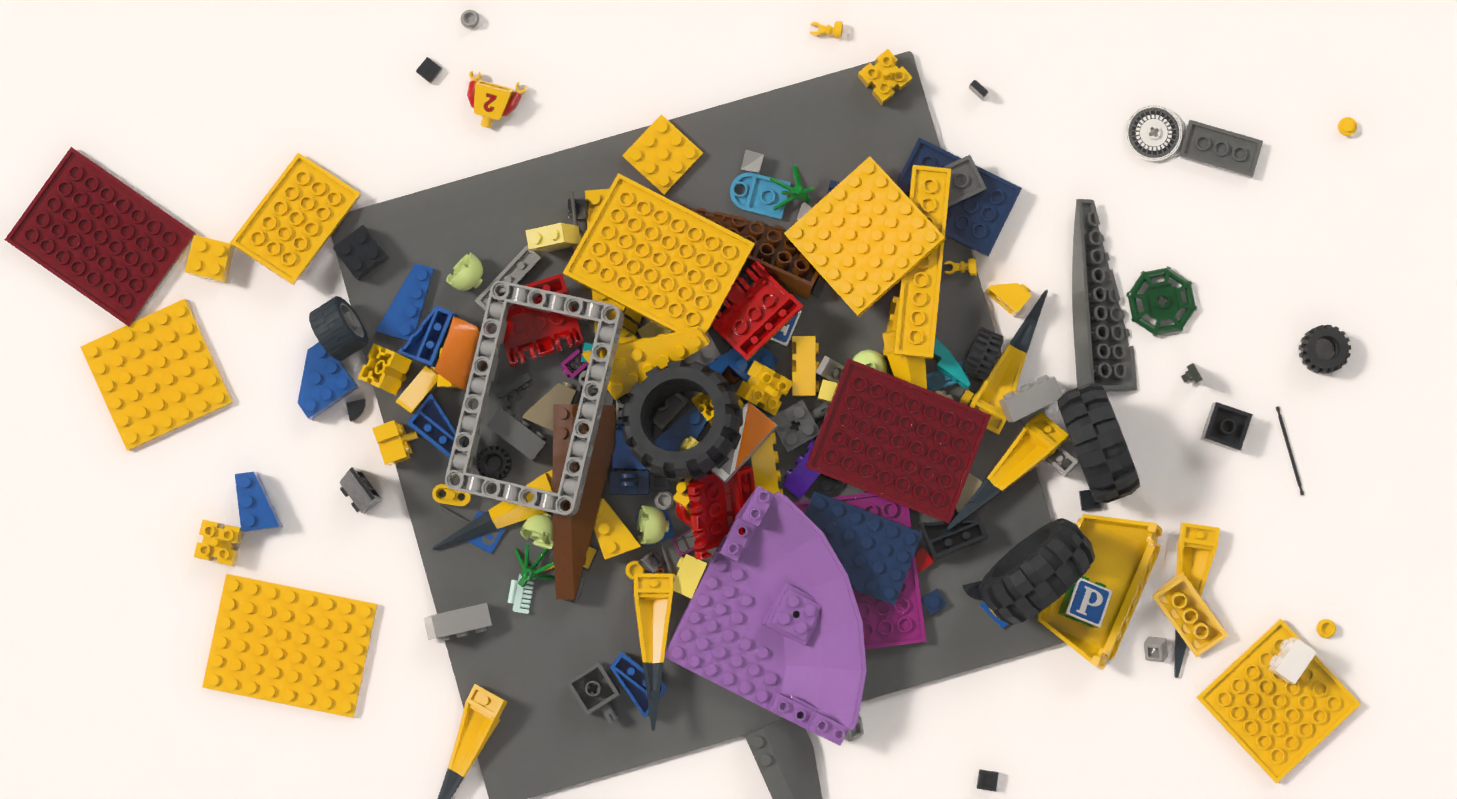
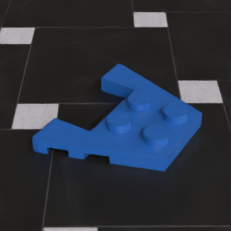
M731 346L728 351L716 357L708 366L720 374L728 366L747 382L750 378V375L747 373L754 360L774 371L778 358L765 347H762L747 361Z

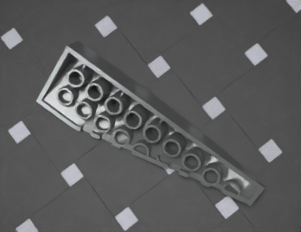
M1076 199L1072 256V313L1077 388L1088 383L1101 384L1106 392L1137 390L1135 351L1133 345L1129 346L1128 343L1130 333L1124 324L1123 318H1125V314L1119 305L1121 299L1113 269L1110 270L1109 254L1108 252L1105 253L1103 245L1105 241L1104 236L1098 227L1100 221L1095 202L1091 199Z
M780 718L745 734L746 741L772 799H822L814 747L806 729L785 718Z

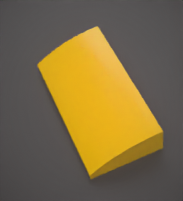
M1183 571L1152 595L1196 657L1228 637L1224 627Z

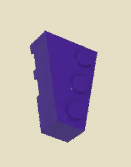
M812 440L806 449L809 450L805 456L801 454L795 461L796 468L794 470L789 469L783 477L785 481L782 485L799 499H801L821 474L805 468L815 440Z

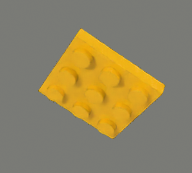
M661 114L622 157L665 195L703 155V152Z

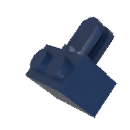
M614 468V471H610V495L650 494L649 471H645V469L626 471L623 468Z

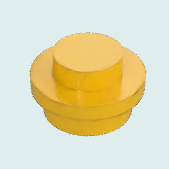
M1345 117L1338 123V131L1343 136H1351L1357 130V123L1353 118Z
M1323 619L1318 622L1316 631L1322 638H1331L1336 632V626L1333 621Z

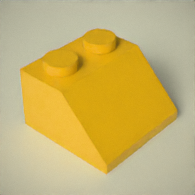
M1018 283L990 285L984 292L1013 317L1032 296L1029 293L1031 290L1026 285H1019Z

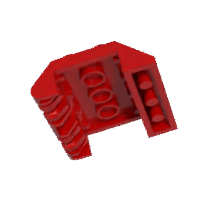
M757 260L751 267L759 276L757 277L749 268L745 270L746 274L754 280L751 286L740 276L737 278V281L745 289L743 290L734 282L727 295L731 303L729 304L726 300L724 301L723 305L726 309L722 313L718 312L711 325L747 361L804 308Z
M562 273L524 285L569 295ZM506 291L499 293V295L503 296L506 293ZM542 295L536 298V304L542 302ZM518 304L509 307L506 319L508 323L503 342L511 367L519 365L517 357L520 358L521 363L526 362L523 353L526 351H530V355L534 360L537 359L536 351H538L540 357L556 353L554 345L557 346L558 352L562 351L560 340L567 339L566 341L570 348L574 347L572 339H575L576 345L584 343L576 318L551 311L548 313L530 309Z
M741 467L727 483H724L711 471L708 472L709 476L698 480L691 478L687 487L689 501L692 502L690 512L693 537L696 538L694 541L695 559L702 560L711 557L712 554L707 552V550L718 547L723 537L728 535L736 519L735 517L755 490L753 467ZM743 527L739 528V534L743 535L745 533Z

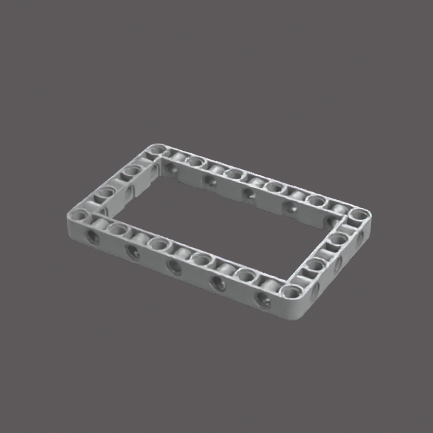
M497 281L492 285L445 476V483L448 488L564 516H573L578 512L624 321V313L620 308L608 303L505 281ZM505 287L506 293L500 296V289ZM542 295V302L536 304V298ZM575 303H579V309L573 312L572 306ZM514 304L548 313L551 311L567 317L598 322L558 493L479 476L470 472L473 457L476 456L481 435L479 431L482 419H485L490 398L488 394L491 382L494 381L499 359L497 357L500 344H503L509 307ZM612 311H616V317L613 320H609V314ZM493 325H496V326H497L496 332H495L494 334H491V333H490L491 327H492ZM607 349V355L604 358H600L601 350ZM487 362L488 368L486 371L482 372L481 366L483 363ZM593 387L598 388V393L595 396H591V389ZM478 400L479 405L473 410L472 403ZM584 425L589 426L587 434H582V427ZM469 438V445L464 448L463 441ZM579 463L580 469L574 473L573 465ZM456 476L460 477V483L458 485L454 484V478ZM493 484H496L497 490L492 494L490 488ZM532 492L534 499L528 502L527 495ZM566 501L571 503L568 511H565L563 508Z

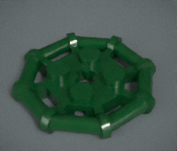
M1169 266L1146 272L1143 270L1130 291L1126 293L1132 316L1131 321L1152 333L1154 337L1177 331L1182 332L1194 311H1197L1191 285L1193 283L1191 280L1188 281L1173 271ZM1164 276V281L1153 283L1150 279ZM1169 277L1182 286L1177 288L1168 282ZM1144 282H1146L1149 287L1144 294H1137ZM1185 289L1187 304L1182 303L1180 291ZM1159 296L1167 299L1163 307L1157 303ZM1136 298L1142 299L1144 311L1140 314L1138 312ZM1181 308H1185L1186 311L1178 321L1175 316ZM1147 314L1155 320V326L1141 317ZM1171 319L1174 323L1173 325L1159 327L1160 321Z

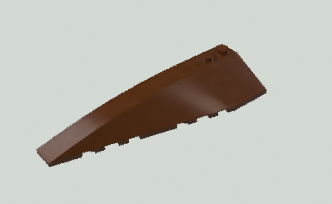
M679 203V205L755 243L742 268L743 271L749 268L758 277L759 275L751 267L757 260L785 290L809 299L820 273L784 234L786 230L782 229L783 226L775 225L772 227L763 225L764 222L761 221L750 222L743 217L717 211L715 213L706 212L704 208L698 207V209L686 207V204Z
M554 404L553 493H558L579 404ZM603 405L578 512L573 516L553 513L556 599L576 600L583 565H585L587 558V549L592 539V530L595 527L602 500L603 487L606 484L608 468H610L612 461V452L616 445V405ZM584 425L582 427V434H587L589 426ZM579 463L573 465L574 473L579 471ZM566 501L563 508L565 511H568L571 503Z

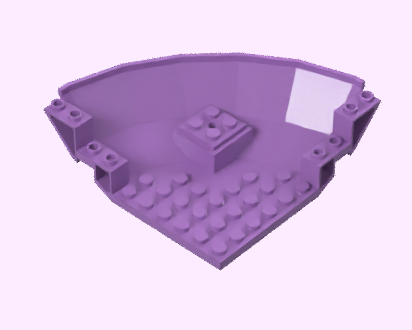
M757 486L735 517L736 519L728 535L723 537L714 552L692 599L665 649L664 658L841 746L848 730H854L858 722L867 672L863 622L850 580L824 533L787 496L779 492L773 494ZM741 527L745 529L743 535H740L738 532ZM794 611L799 612L798 618L793 617ZM801 711L803 717L798 719L797 713Z

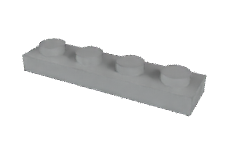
M526 245L479 295L475 302L486 310L490 289L495 282L505 281L518 284L541 260V257L533 250H529L528 245ZM501 288L499 293L505 292L506 288Z

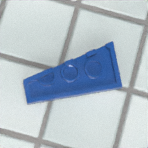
M414 264L376 332L406 341L409 340V337L417 331L434 268Z

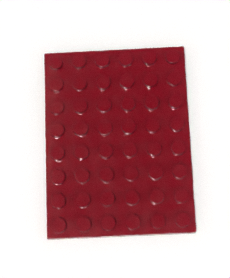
M70 147L4 240L129 327L163 282L196 233L76 149Z
M847 358L805 468L950 524L991 415Z

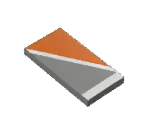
M750 402L742 408L743 425L739 430L741 439L737 449H732L727 455L729 460L720 469L715 467L710 470L724 483L729 481L778 428L776 423Z

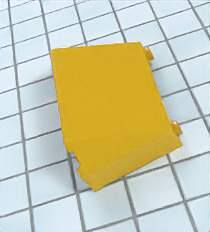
M1083 514L1077 520L1076 525L1091 542L1095 554L1094 562L1083 576L1089 578L1090 582L1094 584L1095 582L1106 585V589L1113 591L1101 627L1091 628L1058 614L1065 594L1038 613L1037 616L1041 624L1095 667L1103 670L1106 667L1105 662L1108 659L1112 661L1116 656L1156 562L1161 546L1157 544L1158 536L1162 535V528L1158 524Z

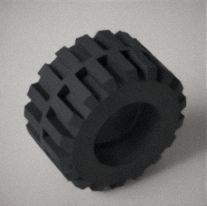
M1328 324L1317 326L1306 332L1305 336L1301 338L1300 342L1302 343L1298 350H1301L1299 357H1302L1303 361L1301 362L1303 365L1306 364L1308 370H1313L1317 374L1332 373L1341 369L1348 362L1347 358L1351 355L1349 353L1351 345H1348L1350 340L1344 336L1346 333L1339 331V327H1332V325ZM1321 338L1329 340L1334 347V355L1328 361L1319 358L1315 351L1316 342Z
M981 327L977 331L963 364V371L982 380L987 379L1004 341L1003 336Z

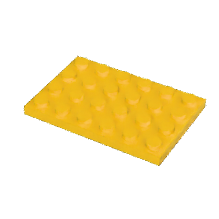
M297 153L231 240L230 244L294 286L360 198L361 194L300 153Z

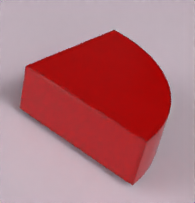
M921 547L915 556L917 573H920L934 563L925 548Z

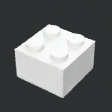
M1289 638L1288 640L1285 639L1280 645L1281 651L1279 654L1274 655L1269 661L1270 667L1268 670L1285 682L1295 684L1317 652L1298 638Z

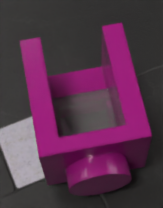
M581 349L574 351L561 363L563 367L561 370L568 378L572 377L575 379L583 370L588 368L589 363L581 362L583 352Z

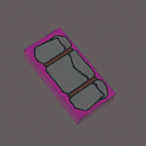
M692 529L672 539L680 556L695 550L694 541L696 538L693 537Z

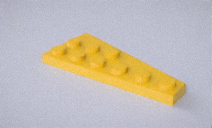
M700 326L677 330L674 333H664L656 337H646L619 343L607 390L617 400L630 392L636 381L641 384L647 378L646 372L656 366H659L660 369L667 367L669 361L683 360L707 346L710 340ZM607 349L601 350L600 358H604L607 355ZM590 350L583 351L582 353L588 363L592 352Z

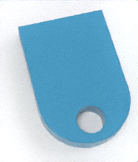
M743 173L733 180L730 187V197L733 204L740 210L781 220L785 205L777 210H773V207L787 199L788 195H783L781 192L789 190L770 181L771 177L755 173ZM779 180L788 186L791 184V182ZM743 185L745 192L742 195L736 194L734 191L735 186Z

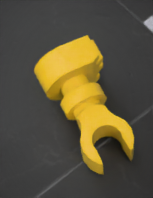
M836 21L834 27L828 24L824 26L818 22L810 24L811 26L819 27L817 32H810L812 36L816 37L821 34L830 36L833 34V38L842 39L843 21Z
M976 258L968 259V263H964V261H960V263L946 261L944 265L950 264L953 266L951 271L944 272L947 275L957 271L963 273L965 270H969L971 276H977Z

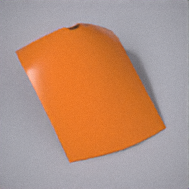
M453 316L434 371L453 385L466 391L481 329ZM486 362L482 364L481 371H483Z

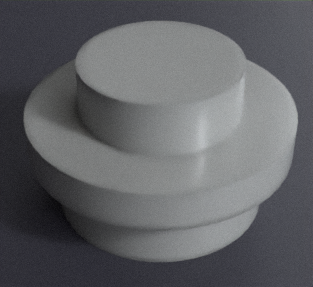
M469 9L462 13L460 20L465 28L472 29L479 24L480 18L476 11Z
M660 491L656 494L654 501L659 509L667 510L672 507L674 499L670 492Z

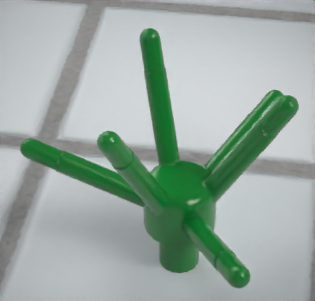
M796 164L792 166L796 182L793 188L773 177L770 178V181L789 190L782 191L781 194L791 196L774 206L773 210L779 209L794 199L803 200L805 203L811 200L807 193L815 188L809 187L805 189L802 186Z
M526 544L525 563L518 549L514 550L523 569L521 572L522 577L518 582L521 587H525L527 582L532 581L533 578L555 580V576L539 574L554 566V562L535 570L548 549L543 550L532 567L528 566L529 544Z

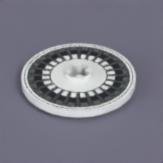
M1156 104L1146 105L1137 109L1129 117L1125 127L1126 143L1137 157L1146 161H1161L1170 157L1178 149L1182 140V126L1176 114L1167 107ZM1151 128H1152L1153 131H1154V130H1157V131H1158V133L1156 134V136H1157L1156 138H1155L1154 135H1153V136H1150V135H1149V133L1151 132V130H1150Z

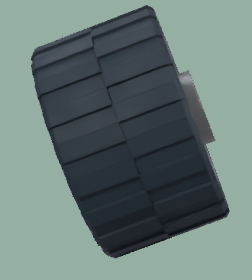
M335 296L310 312L309 322L319 343L333 359L342 361L367 346L368 336L364 325L354 309L342 297Z

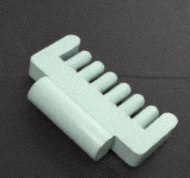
M519 574L518 581L511 580L507 603L514 604V612L528 614L530 605L527 604H530L531 601L527 599H531L532 596L526 594L533 593L531 590L534 587L531 585L534 584V581H528L527 584L531 585L521 587L518 582L522 576Z

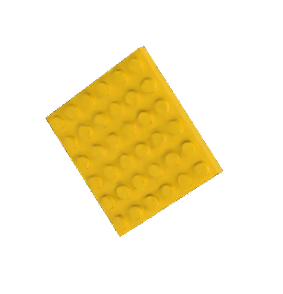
M870 156L784 233L858 317L946 240L940 231Z
M182 299L133 322L129 327L126 325L80 346L127 451L233 403L186 299Z
M1280 618L1196 696L1198 701L1276 784L1361 705L1316 655L1295 684L1285 682L1268 670L1270 667L1269 661L1274 655L1279 654L1281 651L1280 645L1285 639L1298 638L1301 640Z

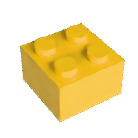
M194 235L185 272L189 275L226 283L235 247L230 243Z

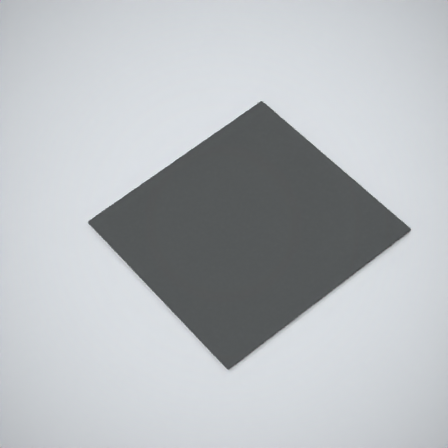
M907 51L894 55L898 60L896 66L898 68L903 66L912 76V80L900 91L895 88L893 90L895 92L894 96L882 106L872 95L873 87L870 85L867 88L857 77L858 72L869 63L873 66L876 65L875 61L669 119L668 121L699 148L703 155L665 195L622 157L651 126L649 125L349 211L331 235L333 245L335 246L360 226L364 225L389 257L358 281L337 255L350 305L359 316L367 332L368 344L363 347L366 362L368 363L370 359L367 356L373 343L397 353L408 342L378 333L376 330L415 263L434 268L417 330L435 306L454 312L459 316V319L481 329L485 310L475 300L523 248L528 245L526 230L557 223L573 225V218H568L570 190L574 191V198L585 199V191L610 189L618 173L677 204H686V207L698 209V207L704 208L706 212L711 213L717 211L746 218L750 222H756L757 220L764 222L763 225L772 227L779 225L783 226L782 229L786 231L796 223L801 205L804 203L803 200L794 199L785 204L781 220L740 210L731 200L730 187L733 180L743 173H750L741 170L746 150L764 154L759 175L791 182L790 187L792 188L796 185L792 166L796 164L802 186L805 189L809 187L815 188L807 193L811 197L807 204L812 208L827 195L830 180L842 182L869 156L896 184L918 138L940 147L913 53ZM737 185L734 191L736 194L742 195L745 192V187ZM577 219V226L584 232L587 230V219ZM945 236L935 337L950 351L957 362L962 360L964 364L977 331L981 327L995 332L978 272L977 276H971L969 270H965L963 273L957 271L951 275L944 273L953 269V266L950 264L944 265L946 261L954 263L964 261V263H968V259L973 258L970 248ZM568 248L551 252L533 250L541 257V260L518 284L524 286L561 273L563 275L573 253ZM471 252L481 261L483 266L481 279L483 281L476 289L472 287L470 290H457L448 284L446 279L449 273L453 276L454 266L466 254L469 255ZM740 271L738 277L743 278L751 286L754 280L746 274V271ZM563 275L570 296L593 300L592 289ZM901 280L860 317L856 315L827 281L819 298L811 293L809 299H806L786 290L804 306L801 309L802 312L792 336H816V343H819V354H816V362H819V364L824 356H827L844 366L847 358L853 359L856 354L864 350H874L883 355L884 340L882 333L887 330L891 300L893 296H900ZM579 303L573 305L575 312L579 309ZM643 317L640 328L645 326L652 320ZM577 319L584 343L593 344L595 339L594 321ZM493 325V326L491 327V329H490V333H491V334H494V333L496 332V330H497V326H496V325ZM711 326L708 333L722 355L729 350L731 345ZM637 333V338L641 339V336ZM792 336L787 348L768 341L763 347L778 358L774 371L792 381ZM567 339L560 340L562 351L558 352L557 346L554 345L556 353L540 357L538 351H536L537 359L534 360L530 355V351L523 352L526 362L521 363L520 358L517 357L519 365L513 367L510 366L504 342L500 344L497 357L499 359L488 394L490 398L485 419H482L479 431L481 435L476 456L473 457L470 469L471 474L481 476L476 468L477 455L488 446L501 447L510 455L511 469L507 476L499 479L501 481L526 486L542 474L553 469V431L522 417L526 411L558 383L563 385V382L574 385V390L577 389L579 376L575 379L572 377L568 378L561 370L563 368L561 363L577 349L583 351L584 343L576 345L575 339H572L574 347L570 348L567 344ZM1000 350L999 355H998V357H997V359H996V362L998 361V359H999L1000 356L1002 355L1001 350ZM934 357L933 359L925 358L926 375L938 370L937 364L939 361ZM885 358L888 366L887 374L894 376L889 360ZM410 359L412 362L405 374L406 380L401 383V387L396 395L373 386L383 423L395 420L403 424L406 434L415 431L407 424L414 414L396 403V400L425 366L430 369V366ZM577 359L570 364L575 371L582 366ZM486 362V364H485V366H484L482 372H484V371L487 370V368H488L487 362ZM528 372L533 379L530 382L531 385L523 391L521 389L515 391L520 398L519 401H516L514 397L509 395L508 402L511 406L507 407L503 400L497 397L496 393ZM816 373V381H819L820 391L822 380H830ZM968 374L970 390L976 393L984 380ZM742 378L736 384H730L735 393L742 381H744ZM956 383L939 391H946V394H950L953 400L958 401L964 388ZM791 386L787 395H781L779 401L782 404L776 414L801 400L804 401L807 409L810 411L821 406L824 402L817 401L819 392H815V397H792ZM436 387L432 394L457 430L466 391L455 388ZM680 392V395L688 401V404L663 432L652 422L654 441L695 406L691 399L684 396L683 392ZM627 394L620 397V401L623 404L629 403L631 399ZM738 396L743 403L746 401L744 398ZM478 400L472 403L473 410L478 407ZM665 401L659 406V408L665 407ZM500 407L503 410L507 407L516 414L514 418L519 422L523 419L531 426L529 430L534 434L538 431L546 437L544 441L547 445L534 462L486 426ZM761 409V412L765 414L768 418L774 416L768 413L767 411ZM824 417L817 420L816 425L818 426L819 430ZM1021 419L1015 422H1008L1006 420L999 435L988 429L985 430L969 473L980 481H985L1024 427ZM791 422L792 426L790 429L798 431L800 424ZM706 425L697 439L698 442L702 441L701 438L706 428ZM418 432L417 439L408 441L413 451L410 454L411 459L395 464L436 612L439 614L487 603L492 626H488L487 631L476 633L475 630L468 631L469 635L457 637V634L449 635V640H444L463 708L474 684L507 701L499 717L498 725L477 757L489 799H528L745 736V734L782 718L664 658L661 681L668 685V688L659 698L655 730L652 731L650 714L648 713L645 718L642 716L610 669V666L622 651L643 666L634 596L632 593L634 580L626 575L625 570L629 562L639 561L652 549L665 562L660 544L657 543L648 547L640 544L642 547L605 560L593 529L590 545L598 548L599 551L590 570L582 569L581 575L586 579L579 600H574L571 603L562 599H556L555 580L535 578V580H532L534 584L531 585L534 587L531 590L533 593L526 594L532 596L531 599H527L531 601L530 604H527L530 605L529 613L514 612V604L507 603L511 580L518 581L519 574L523 571L514 550L518 549L525 563L526 544H529L528 566L532 567L545 548L534 545L533 542L535 540L531 538L526 540L521 535L520 530L526 520L507 526L492 554L466 540L433 550L434 546L467 525L439 508L440 505L472 522L478 510L485 513L502 501L471 494L470 503L463 507L436 502L433 499L432 492L437 485H446L445 476L450 458ZM775 432L776 444H773V450L778 452L779 463H775L776 470H780L781 474L778 488L782 489L783 495L787 496L792 502L811 500L813 492H818L812 485L799 499L782 484L785 481L783 477L788 470L796 468L795 461L799 456L807 454L809 450L806 448L812 440L787 453ZM469 438L464 440L465 447L469 445ZM612 452V461L610 468H608L606 484L603 487L601 497L607 501L638 541V536H641L640 530H637L636 516L639 515L640 509H643L642 505L658 508L655 505L654 499L660 491H651L650 488V494L610 495V471H614V468H612ZM491 456L487 459L486 466L489 470L496 471L501 466V460L497 456ZM751 457L741 467H752ZM1036 467L965 519H981L988 535L987 540L937 559L918 573L921 598L938 589L947 605L930 615L922 603L927 642L865 649L867 672L861 702L1065 643L1038 621L1037 614L1017 625L1008 624L1002 629L980 607L984 601L971 598L962 587L965 584L982 581L991 568L1013 547L1036 530L1052 522ZM456 476L454 478V484L458 485L460 483V477ZM670 481V490H666L673 497L677 492L676 486L680 483L679 481ZM843 482L829 497L862 494L864 490ZM493 484L490 488L492 494L497 490L496 484ZM444 490L440 491V497L443 498L446 496V492ZM463 493L459 494L458 499L463 501L465 495ZM674 501L672 507L667 510L677 537L691 530L692 526L689 527L677 516V503ZM909 508L911 527L916 531L921 532L919 528V523L941 521ZM954 511L951 521L958 515L956 511ZM922 535L917 546L915 556L918 550L921 547H924L929 556L931 557V554ZM673 538L663 541L673 574L677 575L680 568L676 566L681 556L673 543ZM553 547L548 549L535 570L554 562ZM717 547L707 550V552L711 553L713 556ZM694 550L686 553L695 558ZM712 556L701 561L706 562L708 566ZM665 562V564L661 568L664 569V574H669ZM554 568L539 574L555 576ZM673 591L666 648L691 598ZM794 611L793 617L798 618L799 612ZM599 661H601L621 693L612 699L610 703L619 716L615 721L611 716L613 720L611 724H608L601 710L596 709L586 715L566 683ZM590 683L589 691L597 693L598 685ZM800 711L798 713L800 715V718H802L803 713Z

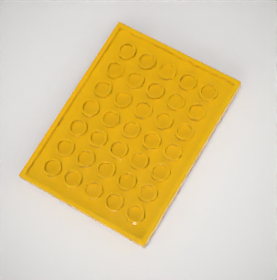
M618 173L567 264L563 275L673 332L700 326L703 332L707 334L755 243Z
M226 574L202 688L354 718L378 604Z

